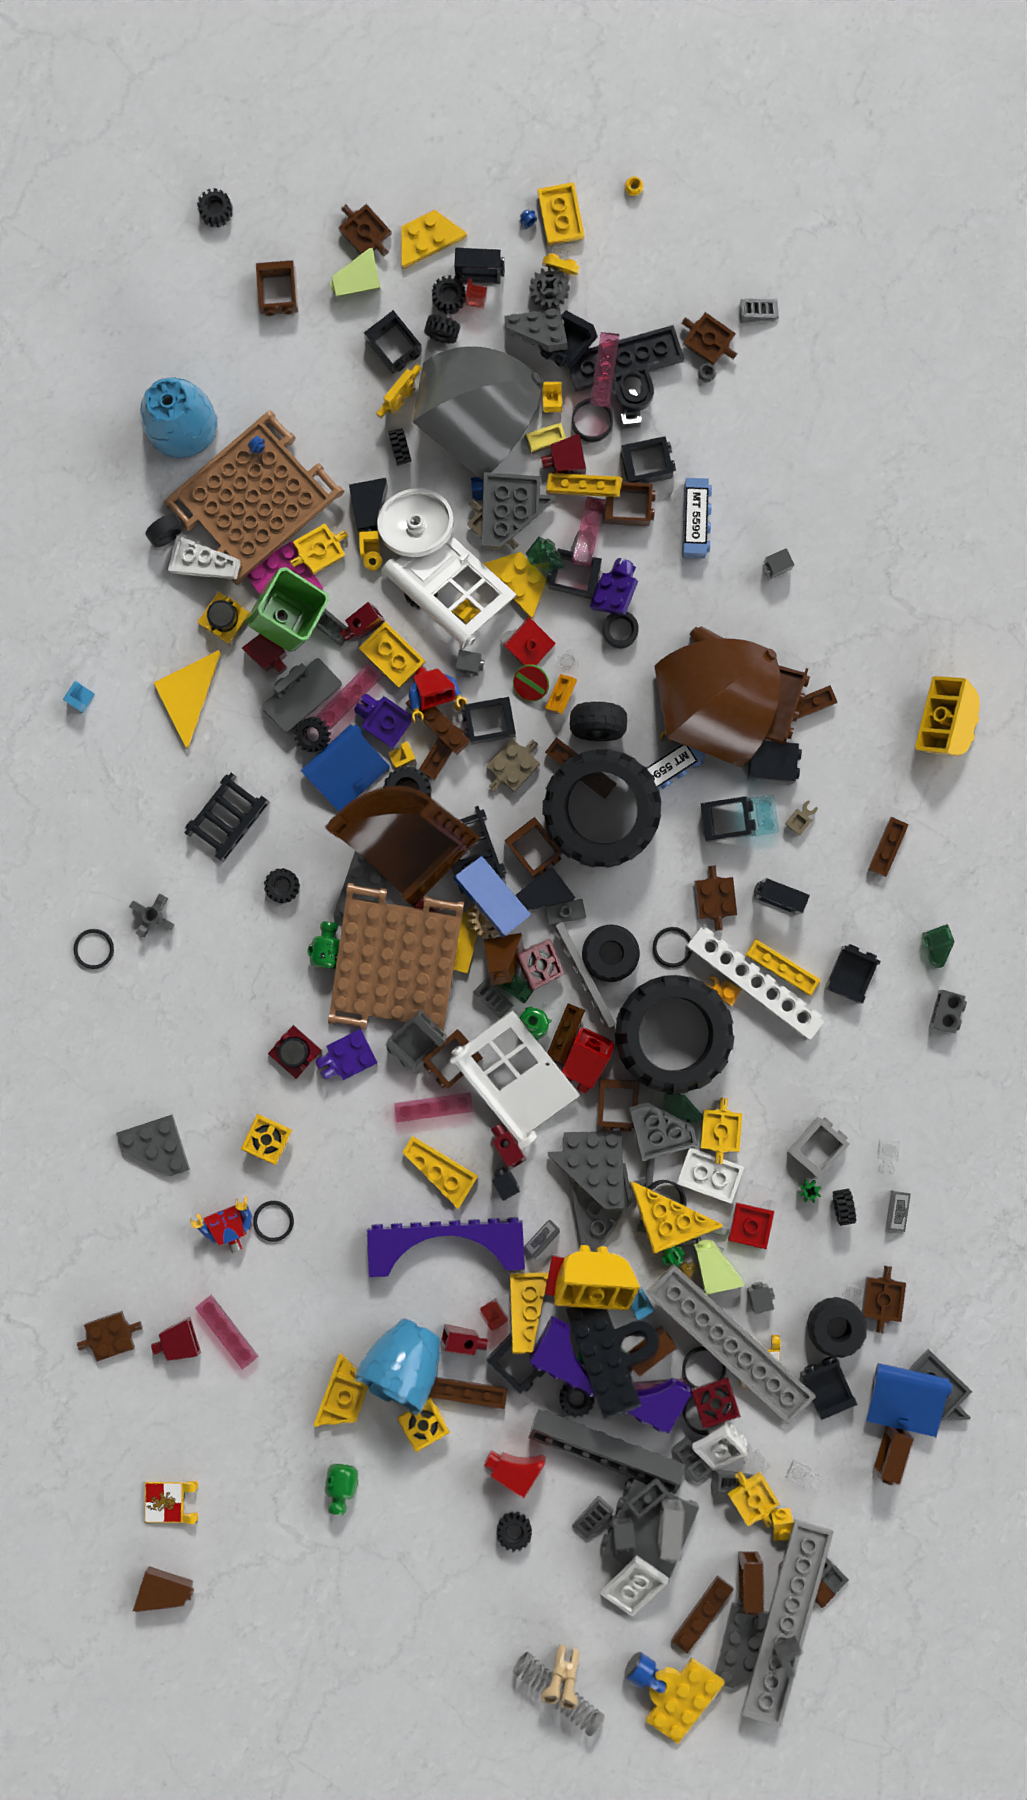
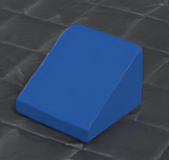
M479 477L471 478L472 500L480 501L483 499V480Z

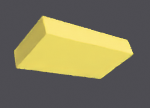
M561 423L525 434L531 454L550 448L551 444L566 439Z

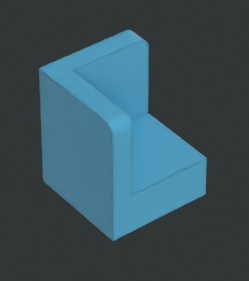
M74 681L63 700L83 713L95 696V693L79 682Z
M641 1287L631 1304L637 1320L655 1311Z

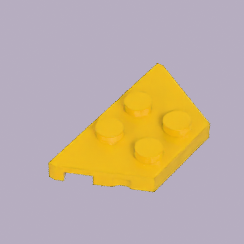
M436 210L402 225V268L405 269L467 238V233Z
M522 552L483 563L516 594L513 600L532 619L547 578Z
M339 1353L313 1424L315 1427L357 1421L368 1386L362 1382L354 1381V1374L357 1369L342 1353Z

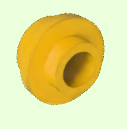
M633 176L627 179L625 182L627 194L637 196L643 191V182L639 177ZM635 185L637 189H632L631 186Z
M375 551L366 553L363 559L364 566L371 571L379 569L382 565L381 555ZM369 559H376V563L370 564Z

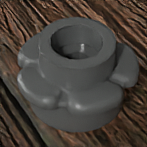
M708 363L701 365L698 371L699 379H702L703 382H710L716 377L714 366Z

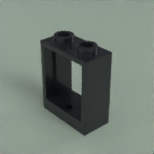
M455 247V277L458 278V281L461 280L462 282L500 284L501 277H504L505 257H501V250Z
M394 310L364 332L365 340L392 374L396 371H402L409 361L416 360L421 355V343ZM396 326L413 348L392 363L375 341Z
M666 436L621 445L620 453L627 482L651 483L673 477L676 466L675 461L670 458L672 448L671 443L667 442ZM661 446L666 469L635 475L631 452Z
M558 548L557 553H553L550 565H554L552 572L548 571L546 583H549V589L593 599L602 558ZM561 559L593 566L587 591L555 583Z
M509 697L464 704L465 710H461L463 722L467 721L468 729H465V735L471 741V745L516 737ZM503 705L507 731L474 736L470 710Z
M743 796L700 803L706 842L754 836L753 831H756L755 819L751 818V812L754 811L753 802L749 800V797ZM742 803L746 830L715 835L712 807Z
M768 878L757 882L753 892L756 894L755 899L795 915L804 912L810 897L807 893Z
M511 1332L489 1354L487 1362L521 1394L523 1391H529L534 1385L533 1381L536 1377L541 1378L546 1371L535 1369L519 1384L497 1362L512 1347Z

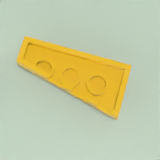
M413 1135L402 1152L457 1209L460 1208L479 1176Z
M510 1273L512 1354L533 1352L549 1273Z

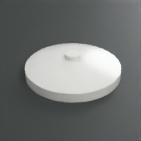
M408 489L395 494L387 500L380 510L377 524L381 540L391 551L402 556L420 557L437 551L448 541L453 531L454 519L450 505L438 493L427 489Z

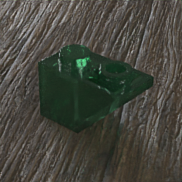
M538 537L525 553L530 564L541 570L550 571L564 567L561 555L555 548V543L548 538Z
M948 924L922 932V943L925 948H928L930 953L928 955L929 961L935 968L944 967L955 943Z
M515 973L511 982L498 985L524 1004L534 991L530 990L528 983Z
M664 1093L663 1111L677 1118H684L689 1123H698V1119L703 1120V1115L684 1094Z

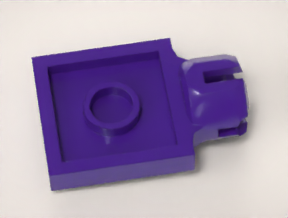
M621 558L615 560L609 573H602L590 604L592 610L626 615L638 584V580L633 578L636 566L631 561L623 559L620 564Z
M364 694L360 698V702L366 705L367 708L360 703H357L354 708V712L364 719L362 728L394 749L412 723V715L384 695L380 700H375L370 695Z
M359 1029L327 1045L328 1053L317 1059L316 1066L318 1069L326 1065L329 1066L328 1069L320 1072L323 1079H330L339 1075L342 1080H345L378 1062L362 1030Z

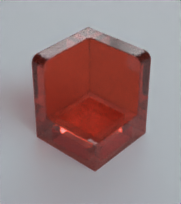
M468 279L465 295L466 305L484 308L487 287L473 285L472 279Z
M496 1298L480 1308L491 1331L508 1321L507 1314Z

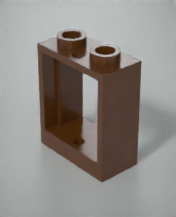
M294 261L256 263L258 305L261 314L273 316L275 313L289 315L299 312ZM290 276L292 302L265 304L264 278Z
M621 483L620 492L646 494L645 518L613 516L614 497H606L604 524L649 526L651 520L654 521L655 509H651L652 502H655L656 490H652L653 484Z
M535 817L504 840L532 878L534 876H541L547 871L545 868L548 865L552 864L554 866L562 860L560 856L563 853L558 850L557 844L553 839H550L546 830ZM534 828L538 830L555 852L554 855L535 870L531 868L514 846L517 841Z
M459 1029L453 1032L443 1045L436 1047L423 1059L425 1062L423 1064L424 1068L429 1073H435L438 1077L435 1080L442 1088L446 1086L449 1089L464 1074L460 1071L453 1079L448 1081L430 1059L454 1038L462 1046L469 1042ZM478 1051L471 1055L476 1063L483 1059Z
M600 1078L597 1126H601V1130H612V1127H620V1131L631 1132L632 1128H634L632 1119L631 1123L603 1121L605 1087L633 1089L632 1107L637 1106L639 1081Z
M662 1325L656 1329L660 1341L656 1354L649 1360L630 1367L629 1370L633 1375L636 1373L640 1378L677 1348L673 1339ZM645 1339L629 1350L627 1354L637 1352L640 1347L644 1346Z
M886 1426L873 1467L874 1471L878 1474L877 1476L882 1479V1482L891 1486L894 1483L900 1485L914 1438L906 1430Z
M739 1551V1601L743 1612L748 1615L764 1613V1568L758 1551Z

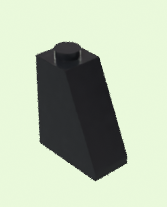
M381 478L349 484L358 533L376 531L378 529V516L384 505L388 489L387 479Z
M553 867L515 895L528 911L573 901L576 898Z

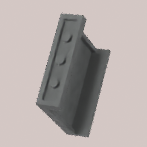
M631 1478V1480L627 1479L624 1486L626 1491L624 1497L619 1498L616 1509H618L616 1516L612 1515L608 1525L610 1527L608 1535L604 1534L601 1541L603 1553L627 1564L638 1556L667 1576L669 1582L678 1560L671 1563L660 1558L658 1533L661 1501L638 1520L626 1503L648 1484ZM669 1493L664 1499L681 1500L684 1509L683 1549L698 1513L699 1506L693 1500L688 1502ZM632 1518L636 1548L626 1552L620 1551V1549L616 1550L612 1521L614 1519Z

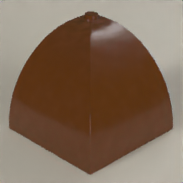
M721 638L696 642L665 656L654 665L667 738L742 768L765 739L777 709L780 694V671L776 652L773 649L751 641Z
M401 786L378 788L362 794L340 810L325 826L328 832L343 840L373 865L402 894L401 897L413 906L481 838L476 832L425 793Z

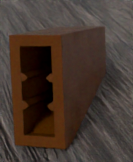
M517 933L506 935L503 938L485 939L484 946L491 985L511 982L519 963L516 955L523 952L522 950L524 949L522 934Z
M149 1566L144 1574L133 1611L140 1612L184 1606L186 1601L191 1600L195 1589L192 1588L193 1580Z

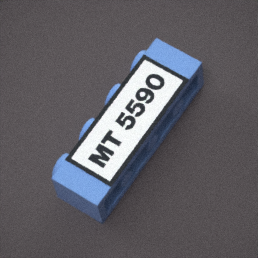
M686 478L684 483L683 558H705L707 552H710V541H707V534L711 532V522H708V515H711L712 505L708 503V496L711 497L712 485H709V478Z
M682 744L646 768L654 777L657 788L661 787L664 789L672 784L671 779L676 776L680 779L686 775L688 768L693 766L695 769L703 764L702 759L706 755L701 751Z

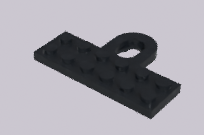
M674 325L588 348L569 370L575 392L612 382L618 403L626 410L641 411L651 404L654 396V386L649 371L684 362V356ZM636 377L641 381V392L639 395L634 396L625 388L623 383L626 378Z
M566 1308L603 1419L606 1421L642 1406L629 1368L649 1360L656 1354L660 1342L656 1329L648 1322L640 1320L630 1322L615 1329L608 1309ZM629 1336H643L645 1344L637 1352L631 1354L623 1352L622 1342L625 1338Z

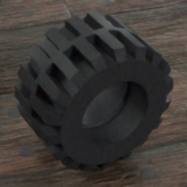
M403 766L400 769L398 767L394 772H390L388 774L389 777L384 781L383 787L398 786L403 781H413L417 784L420 792L432 797V788L427 776L415 767Z

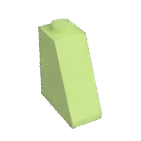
M373 248L366 250L332 276L333 281H330L331 292L335 293L336 297L381 289Z
M701 1240L694 1244L702 1284L706 1294L744 1286L740 1274L713 1240Z

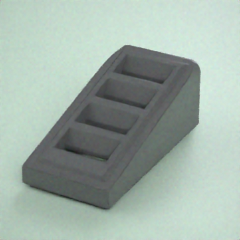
M741 299V322L779 319L777 300ZM762 306H765L766 314L762 313ZM769 306L773 307V314L769 313ZM748 307H751V313H748ZM755 307H758V313H755Z
M637 389L629 390L632 395H637ZM619 404L622 429L641 427L640 411L625 412L626 409ZM626 416H636V418L626 419Z
M325 608L316 627L339 646H342L346 640L343 636L340 639L336 637L347 626ZM326 614L328 617L320 624L319 621ZM331 619L334 621L328 629L324 628ZM337 624L340 626L334 634L330 633Z
M487 979L473 991L500 1019L514 1006ZM488 985L490 989L482 996L480 993ZM494 991L496 994L487 1001L486 997ZM499 996L501 1000L493 1007L491 1003ZM505 1002L507 1005L498 1012L496 1009Z
M713 1470L711 1489L715 1493H729L736 1488L735 1482L737 1478L735 1474L739 1475V1473L727 1470ZM743 1473L746 1479L754 1476L753 1474Z
M598 1495L572 1526L588 1539L611 1516L613 1508ZM598 1506L604 1511L603 1514L596 1509ZM592 1512L599 1516L598 1520L591 1514ZM587 1517L594 1522L593 1525L586 1520ZM581 1522L589 1528L588 1531L580 1525Z

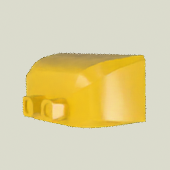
M932 677L914 747L916 750L951 756H961L967 752L971 742H974V730L980 718L978 716L980 709L979 695L967 678Z
M581 1245L578 1252L566 1256L562 1263L556 1281L554 1304L555 1306L628 1310L640 1286L633 1269L623 1257L609 1253L607 1247L600 1246L595 1252H591L588 1245Z

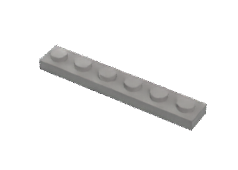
M563 922L555 925L557 930L554 933L559 941L563 940L566 946L563 950L567 958L571 957L575 964L572 967L576 975L580 974L584 980L581 984L585 992H590L592 998L589 1000L594 1009H599L601 1015L598 1017L602 1025H607L608 1028L615 1026L616 1023Z

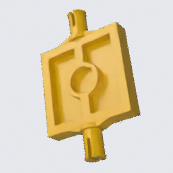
M415 364L411 371L407 368L383 397L384 402L376 412L379 418L382 419L387 411L391 415L395 411L398 412L402 408L406 397H410L416 389L415 377L422 370L418 364Z
M324 523L293 541V545L299 556L290 560V564L295 568L304 563L311 573L315 575L341 560L346 555L340 547V541L349 537L346 530L335 535Z
M722 1097L720 1098L719 1109H704L700 1149H709L716 1152L715 1164H723V1154L726 1152H740L743 1113L727 1110L728 1098Z
M739 1471V1475L736 1473L735 1477L740 1484L727 1493L748 1527L754 1522L762 1520L765 1526L769 1528V1524L771 1526L773 1524L768 1515L780 1505L779 1501L760 1471L749 1479H746L743 1472Z

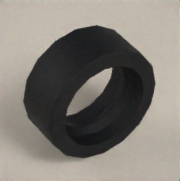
M167 514L153 522L147 528L145 535L154 547H161L173 541L177 535L179 536L183 530V525L176 515Z
M626 612V615L611 613L603 623V637L614 648H626L636 640L639 625L637 619L629 612ZM616 619H625L631 625V634L625 640H616L610 634V625Z

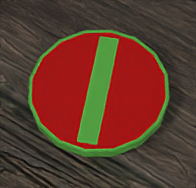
M524 665L514 674L513 688L521 699L528 702H536L547 694L549 678L542 668L536 665Z

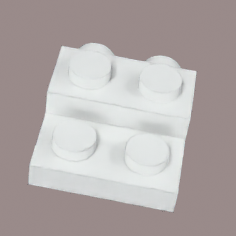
M726 1422L708 1429L709 1436L692 1444L693 1450L714 1471L747 1455L746 1438L743 1435L739 1436L734 1425H728Z

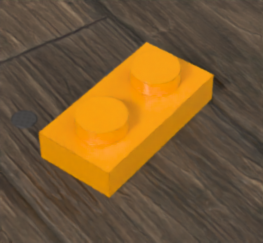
M560 674L545 709L550 712L563 714L577 679Z

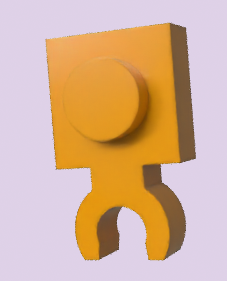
M710 976V979L715 982V985L710 988L717 991L723 998L722 1001L733 1006L741 988L726 980H723L722 984H720L716 977Z

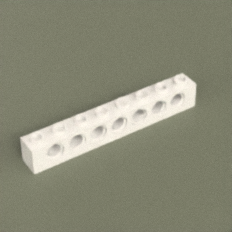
M706 927L697 930L685 946L737 987L741 988V990L804 1038L811 1040L824 1023L821 1019V1014L814 1009L812 1011L808 1010L805 1007L807 1004L799 998L795 1000L791 997V992L784 986L780 988L774 984L776 980L768 974L766 976L759 972L761 969L751 962L749 965L744 961L745 957L738 951L734 953L729 949L730 945L722 939L720 941L713 937L714 933ZM707 942L714 944V951L712 953L705 950ZM723 953L727 954L730 958L729 963L726 965L720 961V956ZM738 965L743 966L745 969L743 976L736 974L735 969ZM753 977H757L760 980L758 988H754L751 985ZM768 989H773L776 993L775 998L772 1000L766 996ZM785 1000L791 1004V1008L787 1012L782 1009V1003ZM800 1012H803L806 1015V1021L804 1023H800L797 1020V1016Z

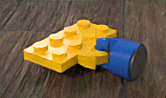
M637 1652L626 1666L624 1672L625 1679L640 1689L646 1684L649 1686V1694L655 1706L646 1716V1722L679 1744L722 1688L724 1679L693 1657L679 1672L672 1667L666 1666L665 1669L659 1670L655 1667L656 1662L642 1652Z

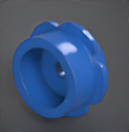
M525 210L520 215L519 222L525 228L531 227L537 221L534 210Z
M259 436L254 437L248 444V447L251 449L250 452H256L257 454L262 452L265 448V440Z

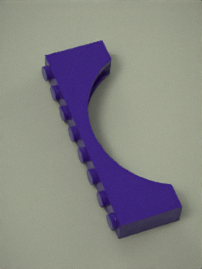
M508 1217L507 1221H499V1218H489L488 1222H480V1219H469L468 1223H461L460 1220H450L449 1224H441V1221H430V1225H422V1222H411L410 1226H402V1223H391V1227H383V1224H372L371 1228L367 1229L369 1277L389 1276L397 1260L408 1249L424 1240L440 1236H457L473 1240L490 1250L498 1258L505 1270H525L523 1220H519V1217Z
M551 1316L533 1348V1352L529 1356L532 1367L539 1371L544 1370L554 1379L559 1380L560 1378L566 1381L570 1387H578L586 1395L594 1397L595 1393L588 1373L580 1364L572 1349L569 1324ZM672 1377L652 1388L637 1390L642 1406L623 1414H631L639 1422L644 1424L647 1422L659 1432L664 1431L669 1434L692 1394L690 1386Z

